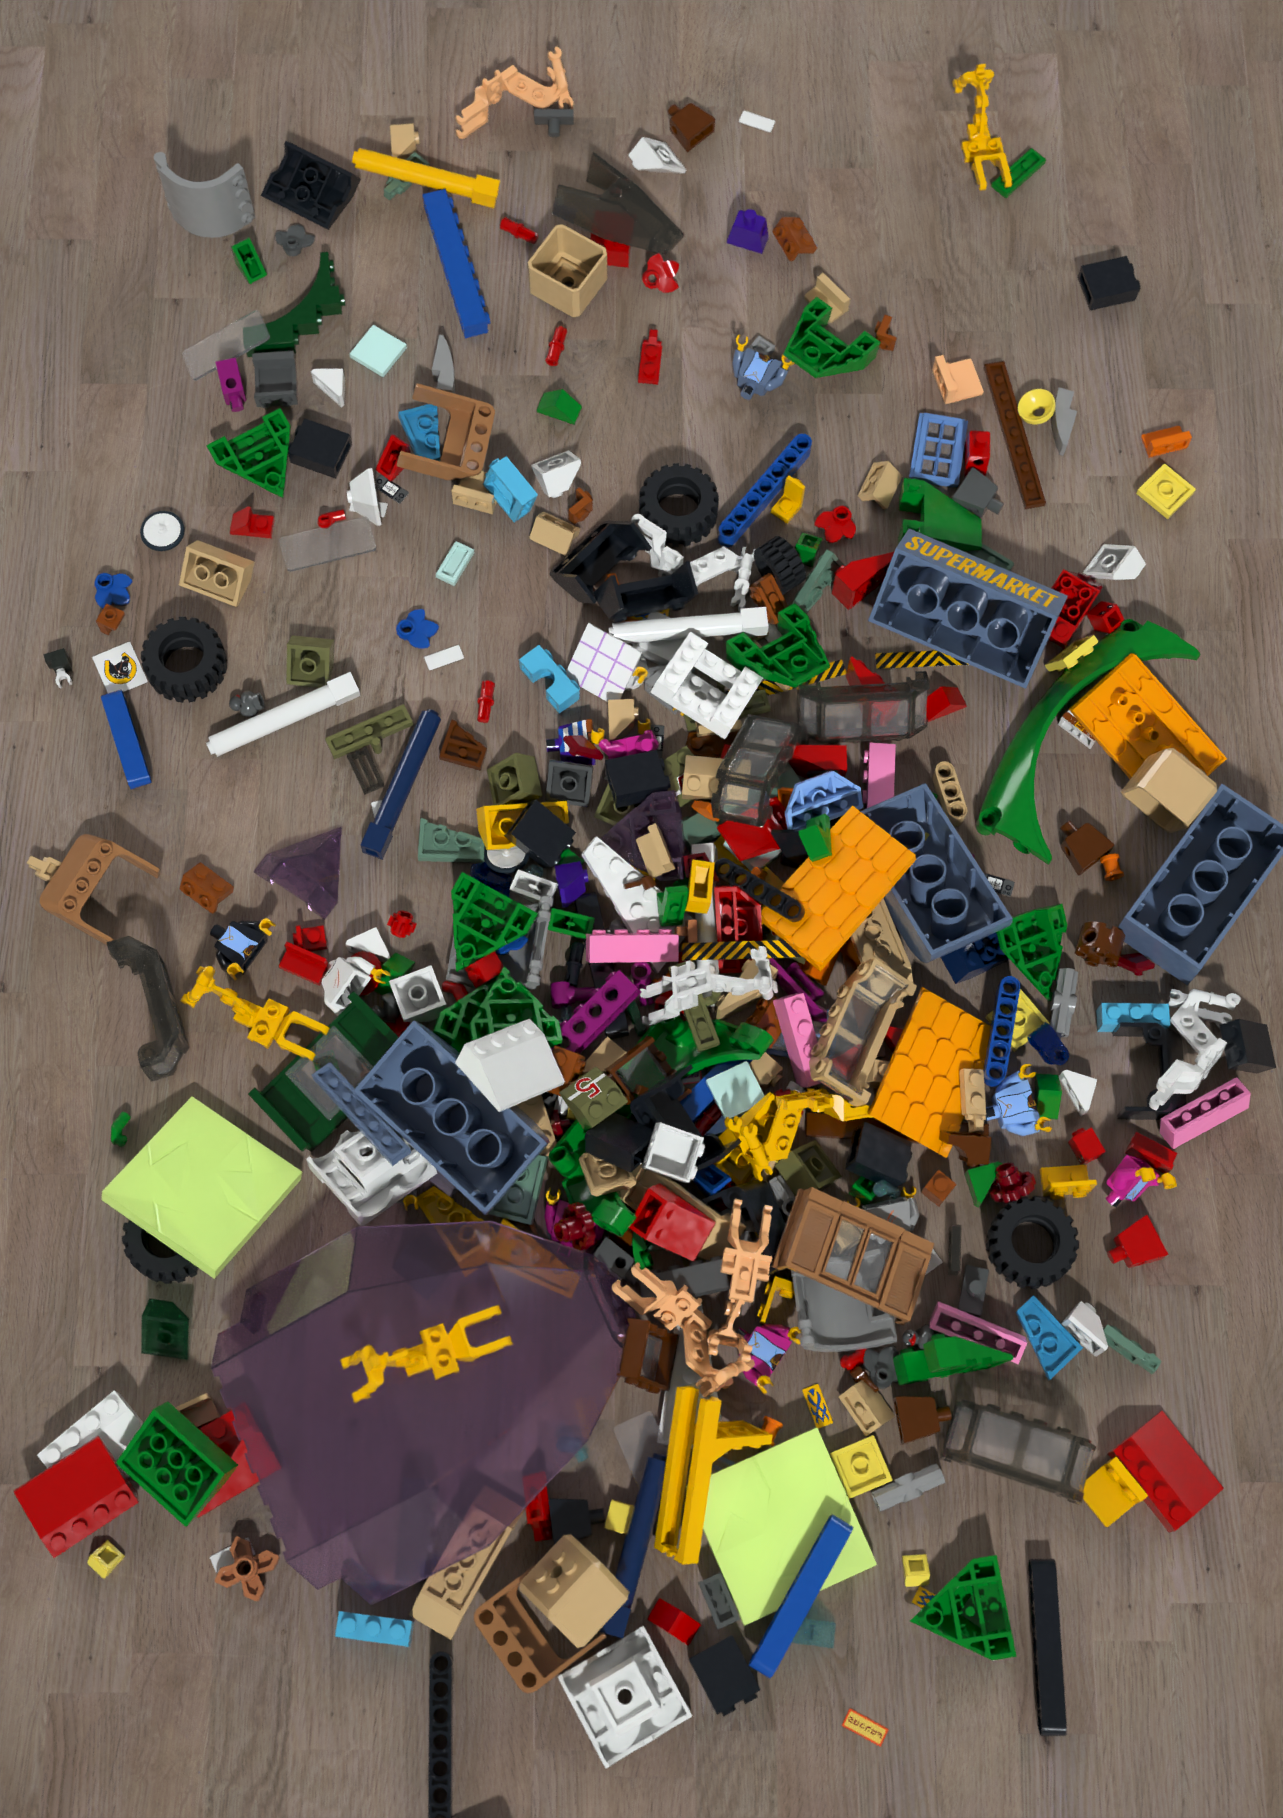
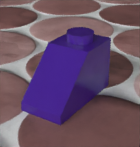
M581 861L554 866L562 908L568 907L586 892L585 883L589 882L587 869L582 870Z

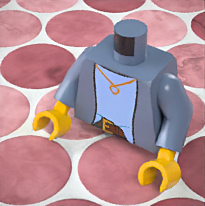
M739 334L736 337L738 349H735L732 366L734 377L738 379L737 385L743 388L740 395L744 399L750 400L754 393L764 396L767 391H772L781 386L789 372L788 367L794 365L792 361L787 363V357L782 355L781 362L749 348L744 350L749 339L746 336V342L740 344Z

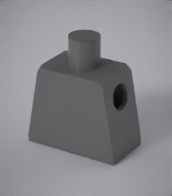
M973 467L952 498V500L979 518L983 517L987 509L998 515L1004 503L995 499L998 486Z
M607 1237L596 1245L585 1261L588 1266L612 1282L623 1278L633 1286L638 1280L631 1272L634 1258Z

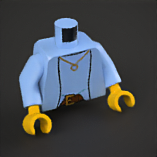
M1032 1064L1021 1066L1020 1071L1005 1078L995 1089V1094L991 1098L993 1106L986 1107L985 1121L997 1118L1001 1129H1007L1008 1132L1020 1136L1038 1133L1040 1130L1045 1132L1052 1130L1051 1127H1043V1124L1051 1119L1039 1116L1029 1082L1024 1080V1077L1032 1078L1036 1075V1072H1032L1029 1075L1026 1073V1069L1032 1066Z

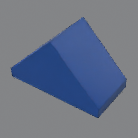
M712 1164L697 1171L693 1182L707 1198L721 1191L732 1179Z

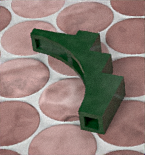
M320 252V266L316 280L300 304L275 321L243 329L247 357H252V353L294 351L295 354L296 345H299V335L319 334L322 316L342 314V306H345L344 293L340 294L339 286H336L335 277L331 276V272H335L334 260H330L328 252Z

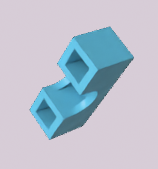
M538 645L519 659L520 669L532 683L540 678H549L554 682L552 686L546 689V699L559 714L580 699L579 685L575 680H570L566 676L565 669L553 661V656L547 649L543 650Z
M1101 1003L1096 1010L1097 1032H1113L1120 1022L1158 1023L1167 1028L1170 1026L1169 1004Z
M339 1611L335 1637L411 1647L414 1621Z

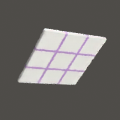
M588 623L566 670V676L570 680H575L580 687L607 702L608 700L621 699L642 652Z

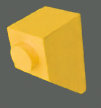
M692 860L688 882L689 895L685 911L708 913L712 897L714 862Z

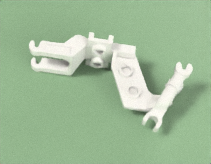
M640 514L632 516L631 522H638V529L652 538L651 540L643 535L652 547L650 551H646L650 555L651 567L659 569V577L674 573L684 564V557L678 551L672 550L668 546L665 547L667 532ZM721 547L690 562L697 587L699 584L728 570L735 571L739 576L734 584L736 591L735 596L731 600V606L734 607L736 604H739L738 611L745 608V594L749 590V576L751 575L752 562L755 561L754 550L753 554L750 555L745 553L746 547H743L741 556H738L729 549Z
M759 946V950L751 949V958L755 959L756 966L759 969L754 979L715 974V967L711 965L695 969V963L690 960L680 967L672 966V977L662 976L660 982L646 986V990L640 989L642 992L640 997L650 998L669 990L673 992V995L665 1002L663 1009L649 1013L648 1017L642 1016V1024L654 1025L658 1022L680 1015V1011L698 1006V994L710 990L713 992H731L732 995H743L757 989L765 1000H770L774 993H778L777 982L772 978L770 962L766 958V947Z
M1176 989L1171 990L1169 995L1171 998L1168 1004L1170 1007L1180 1008L1171 1017L1170 1021L1198 1053L1195 1059L1197 1064L1192 1065L1178 1059L1175 1060L1166 1073L1158 1079L1156 1084L1158 1091L1149 1101V1106L1153 1110H1158L1159 1105H1164L1172 1094H1189L1197 1090L1203 1078L1206 1079L1210 1069L1222 1056L1227 1042L1221 1038L1217 1040L1202 1021L1215 1022L1219 1027L1220 1024L1230 1022L1232 1016L1224 1012L1217 1013L1205 1008H1198L1200 1001L1234 1010L1241 1000L1239 995L1230 993L1225 997L1214 994V992L1209 993L1197 989H1192L1189 994L1182 993Z

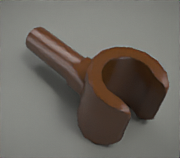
M648 875L634 882L623 884L624 889H629L642 885L644 890L654 887L656 883L653 877Z
M860 1366L855 1367L849 1372L856 1383L863 1380L875 1393L879 1390L869 1379L867 1372Z

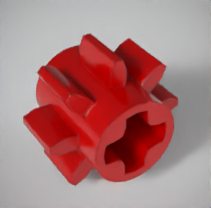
M399 910L397 913H393V916L390 915L387 925L391 926L390 932L394 936L405 938L407 935L410 936L411 933H414L417 923L412 922L413 915L411 913Z

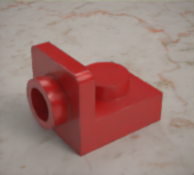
M297 925L296 933H293L294 945L308 951L327 949L324 925L303 929L300 925Z

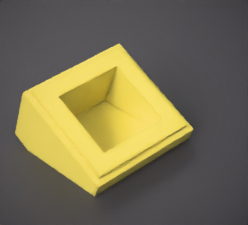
M612 1499L604 1528L626 1534L634 1505Z
M106 1540L90 1555L87 1563L105 1579L125 1556L109 1540Z
M927 1555L902 1556L905 1586L929 1585L930 1572Z

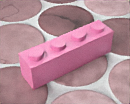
M869 743L868 750H864L863 763H867V770H863L862 783H866V790L862 791V801L865 803V809L894 797L896 744Z
M616 929L614 934H606V930H592V934H586V961L589 963L678 962L679 935L672 933V929H659V933H650L649 929H637V933H628L626 929Z
M804 993L791 994L773 1000L796 1083L800 1087H811L826 1082L824 1080L814 1081L811 1078L809 1066L812 1056L811 1050L818 1041Z
M1236 1077L1162 1117L1160 1121V1134L1171 1148L1175 1149L1248 1109L1251 1093Z
M937 1301L929 1320V1327L950 1337L956 1336L1012 1354L1014 1360H1011V1362L1019 1364L1027 1345L1025 1336Z

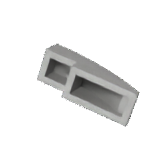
M439 335L432 366L433 381H438L436 389L455 394V374L452 355L444 336Z
M1058 387L1055 396V412L1052 416V432L1058 453L1063 456L1077 411L1069 409L1074 391Z

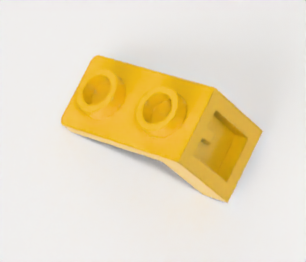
M788 475L785 480L784 494L771 509V513L786 524L791 521L803 504L805 486L799 479Z
M777 1276L774 1277L773 1282L768 1281L764 1293L768 1295L766 1304L761 1303L757 1317L761 1318L759 1324H765L775 1290L779 1291V1295L788 1299H792L793 1296L795 1297L793 1282Z

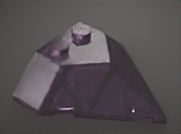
M675 790L650 794L645 801L638 807H635L600 838L630 865L648 873L636 839L650 833L648 826L656 823L662 832L676 869L655 878L660 881L684 879L685 866L683 856H686L682 813Z
M342 827L267 854L256 867L254 873L270 884H273V882L277 883L304 901L309 910L325 920L338 903Z

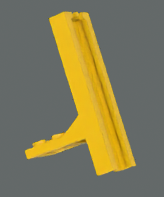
M682 1386L676 1389L654 1543L655 1549L662 1553L667 1552L668 1557L674 1555V1560L682 1565L695 1564L699 1560L712 1463L730 1449L740 1450L743 1446L761 1448V1445L771 1444L773 1437L772 1434L744 1420L719 1422L722 1400L716 1397H710L708 1400L700 1398L697 1423H695L699 1389L693 1386ZM694 1444V1445H693V1452H692L690 1472H689V1479H688V1486H687V1493H686V1500H685V1507H684V1514H683V1521H682V1528H681L679 1549H677L679 1529H680V1522H681V1515H682V1508H683V1501H684V1494H685V1487H686V1480H687V1473H688V1466H689V1459H690V1452H691V1445Z

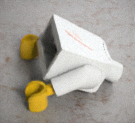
M338 957L336 960L328 963V972L321 982L324 988V1002L339 1016L352 1003L347 997L353 991L359 996L370 981L371 974L376 982L386 984V982L381 980V974L390 976V973L386 970L375 969V965L361 957H348L347 959Z

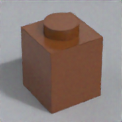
M938 1170L921 1193L939 1207L957 1184Z

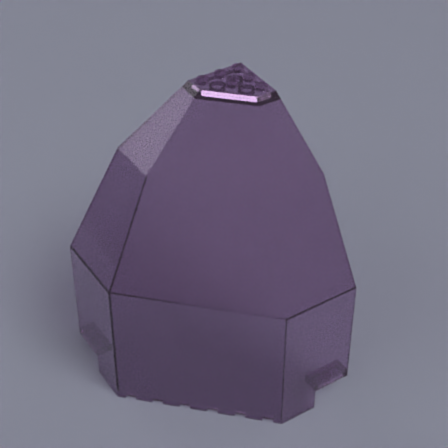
M494 1221L355 1227L246 1289L240 1322L218 1334L211 1369L214 1377L219 1376L223 1386L220 1389L226 1408L232 1409L236 1419L232 1423L239 1441L244 1440L248 1450L245 1453V1457L252 1473H257L260 1485L257 1488L264 1506L269 1505L273 1518L270 1521L276 1537L283 1540L286 1548L283 1555L286 1562L317 1590L341 1578L372 1606L489 1547L585 1445L620 1378L616 1374L620 1373L619 1368L627 1327H629L627 1318L636 1319L634 1308L612 1290V1284L618 1278L614 1277L608 1271L607 1266L592 1254ZM493 1306H500L502 1314L494 1315L490 1319L465 1328V1334L471 1347H479L507 1336L511 1337L513 1342L511 1346H505L471 1362L456 1360L459 1372L443 1376L438 1380H435L432 1369L407 1377L404 1367L386 1366L383 1372V1384L377 1387L375 1392L370 1393V1398L354 1403L352 1393L366 1385L368 1378L362 1361L358 1365H351L347 1369H343L341 1359L353 1355L355 1351L361 1350L367 1345L373 1346L379 1355L388 1352V1355L392 1356V1352L405 1347L408 1349L423 1344L419 1331L443 1323L448 1335L460 1318Z

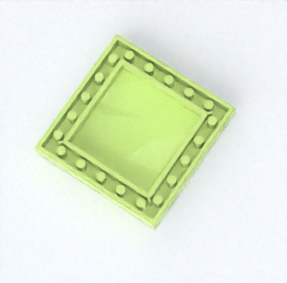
M191 1097L102 1191V1201L215 1279L299 1183L302 1171L203 1103Z
M813 1428L711 1474L703 1532L744 1626L778 1610L831 1514L852 1525L853 1530L820 1591L877 1565L818 1428Z

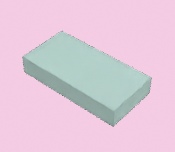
M455 541L438 569L436 578L455 586L474 555V549Z

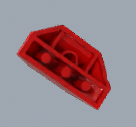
M738 886L714 887L717 942L763 941L761 903ZM748 959L718 960L719 973H741V969Z

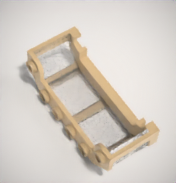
M876 958L863 961L838 989V997L835 1004L829 1009V1017L826 1024L820 1030L821 1036L818 1043L811 1050L812 1056L809 1066L812 1080L826 1085L846 1098L855 1107L867 1104L871 1093L866 1091L870 1085L865 1082L896 1010L904 1006L902 1000L905 994L913 996L917 986Z

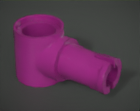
M646 962L634 963L630 970V977L634 985L639 990H646V986L652 984L650 966ZM637 967H642L646 970V976L639 978L635 975L634 970ZM639 995L641 1007L647 1006L646 998H642ZM653 997L647 998L648 1005L655 1004Z
M554 982L550 985L552 1008L563 1009L571 1007L575 1001H588L595 987L575 988L570 986L569 982Z

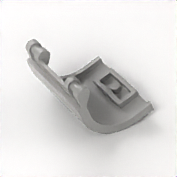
M157 152L154 155V161L162 182L166 201L168 202V208L172 212L173 219L185 230L202 237H223L237 232L245 225L250 224L255 218L244 169L239 163L216 179L194 182L185 180L171 171L166 155L163 152Z
M541 896L538 903L524 905L538 913L529 932L524 935L528 938V942L519 950H510L505 955L497 954L503 966L510 971L509 975L516 982L520 981L528 990L536 989V986L540 985L539 971L543 967L542 961L547 930L551 918L549 911L550 907L553 906L554 900L548 896ZM453 936L446 979L476 988L468 978L465 968L458 972L456 971L455 962L457 960Z
M879 1248L864 1253L854 1283L855 1285L876 1293L885 1266L883 1249ZM855 1255L829 1258L825 1271L847 1280ZM791 1270L798 1314V1328L802 1333L800 1343L804 1349L817 1352H843L868 1349L897 1342L894 1316Z

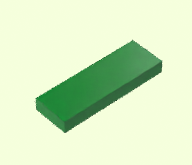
M1033 148L1029 149L1009 167L1012 186L1005 188V181H1002L1000 175L992 182L991 187L1006 199L1045 164L1046 159Z

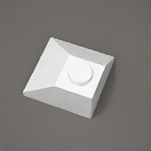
M642 137L629 154L633 161V166L639 171L685 173L687 171L666 142Z
M568 450L532 464L531 467L543 492L548 497L555 498L561 496L564 491L569 490L581 465V460Z
M369 468L349 482L350 490L347 491L348 503H353L354 511L375 525L381 526L373 470Z
M1103 544L1083 573L1089 575L1090 578L1112 580L1136 579L1146 563L1135 546Z
M432 965L389 981L404 1022H413V1020L416 1022H429L437 1019L440 1012L447 1008Z
M1080 1301L1062 1321L1061 1325L1096 1357L1106 1351L1108 1344L1100 1317L1096 1314V1309L1089 1303Z

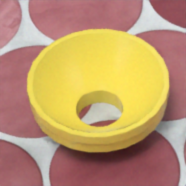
M1034 389L1027 392L1018 403L1020 417L1026 423L1032 425L1046 422L1055 412V399L1045 389ZM1039 408L1045 410L1042 416L1036 417L1033 415Z

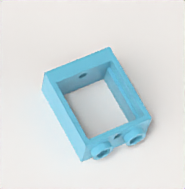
M505 456L501 460L499 458L495 459L489 465L490 469L485 474L486 478L483 486L491 495H494V499L515 523L531 511L538 494L509 458Z

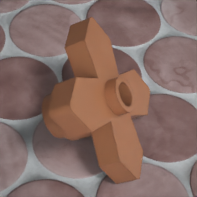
M236 1536L230 1547V1552L235 1562L232 1565L221 1567L215 1582L226 1588L241 1582L244 1596L259 1602L265 1591L259 1574L275 1570L280 1556L265 1550L253 1557L251 1542ZM250 1564L251 1570L248 1574H246L244 1572V1567Z

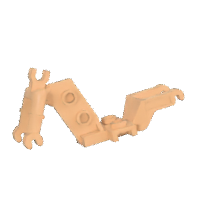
M555 47V54L551 51L548 52V58L553 66V69L547 68V74L553 81V86L545 87L519 73L514 65L501 73L499 70H496L495 77L490 81L484 78L482 86L475 88V101L462 110L463 118L458 115L456 116V122L461 125L462 132L456 130V136L459 139H465L468 135L488 122V106L498 103L504 90L538 109H546L556 101L559 102V109H563V103H568L570 109H573V99L569 96L565 69L561 62V49Z
M734 1199L727 1238L734 1249L724 1248L720 1273L732 1275L728 1296L729 1301H726L724 1314L727 1315L726 1324H721V1328L718 1330L711 1329L708 1331V1354L716 1356L718 1353L717 1346L721 1344L738 1348L741 1361L750 1362L752 1345H748L744 1336L737 1334L732 1326L735 1318L739 1317L741 1305H744L745 1302H753L756 1280L766 1282L769 1280L768 1274L772 1257L761 1255V1253L769 1244L770 1213L773 1206L764 1205L759 1239L757 1242H749L739 1239L738 1228L742 1200Z
M639 1262L631 1267V1272L651 1289L657 1298L640 1297L628 1285L621 1287L619 1279L612 1284L614 1293L620 1296L640 1315L655 1310L653 1316L670 1331L677 1325L683 1329L686 1364L702 1377L695 1385L699 1387V1391L704 1398L710 1396L713 1392H718L721 1390L720 1388L727 1389L733 1384L732 1377H737L739 1373L743 1371L748 1372L754 1367V1360H750V1362L741 1361L740 1356L736 1362L727 1364V1367L721 1370L712 1368L709 1362L707 1330L711 1327L712 1321L697 1309L701 1305L702 1299L700 1297L695 1299L687 1292L688 1287L686 1285L677 1291L673 1281H662L647 1268L641 1270Z

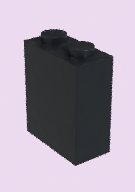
M1127 256L1082 265L1077 277L1090 311L1135 301L1138 292H1140V282L1136 280L1133 264L1129 262Z
M304 418L302 424L298 425L294 441L289 443L288 455L290 463L336 479L352 447L351 436L348 433Z
M657 750L605 760V775L616 808L667 798L668 788H671L668 775H664V761L662 757L659 758Z
M533 800L526 805L504 836L545 869L554 867L559 863L562 858L560 854L564 849L567 850L574 842L572 838L576 832L539 801Z
M1236 1019L1219 1025L1222 1040L1227 1042L1224 1051L1228 1069L1257 1074L1276 1068L1267 1024Z
M614 1112L586 1132L584 1138L585 1152L631 1173L643 1163L653 1129Z
M863 1122L853 1131L845 1169L894 1190L898 1186L903 1185L907 1180V1166L912 1158V1142L870 1123Z
M732 1635L688 1659L716 1714L722 1713L724 1717L736 1710L734 1705L743 1700L747 1704L758 1697L756 1692L760 1691V1688Z

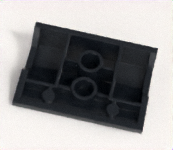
M285 141V155L279 168L270 174L261 196L329 230L353 198L361 179L353 173Z

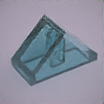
M804 1619L791 1643L834 1648L836 1623Z

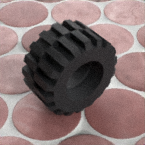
M775 536L754 550L755 564L760 575L763 577L768 573L772 574L782 595L805 581L806 572L804 564L794 547L784 538Z

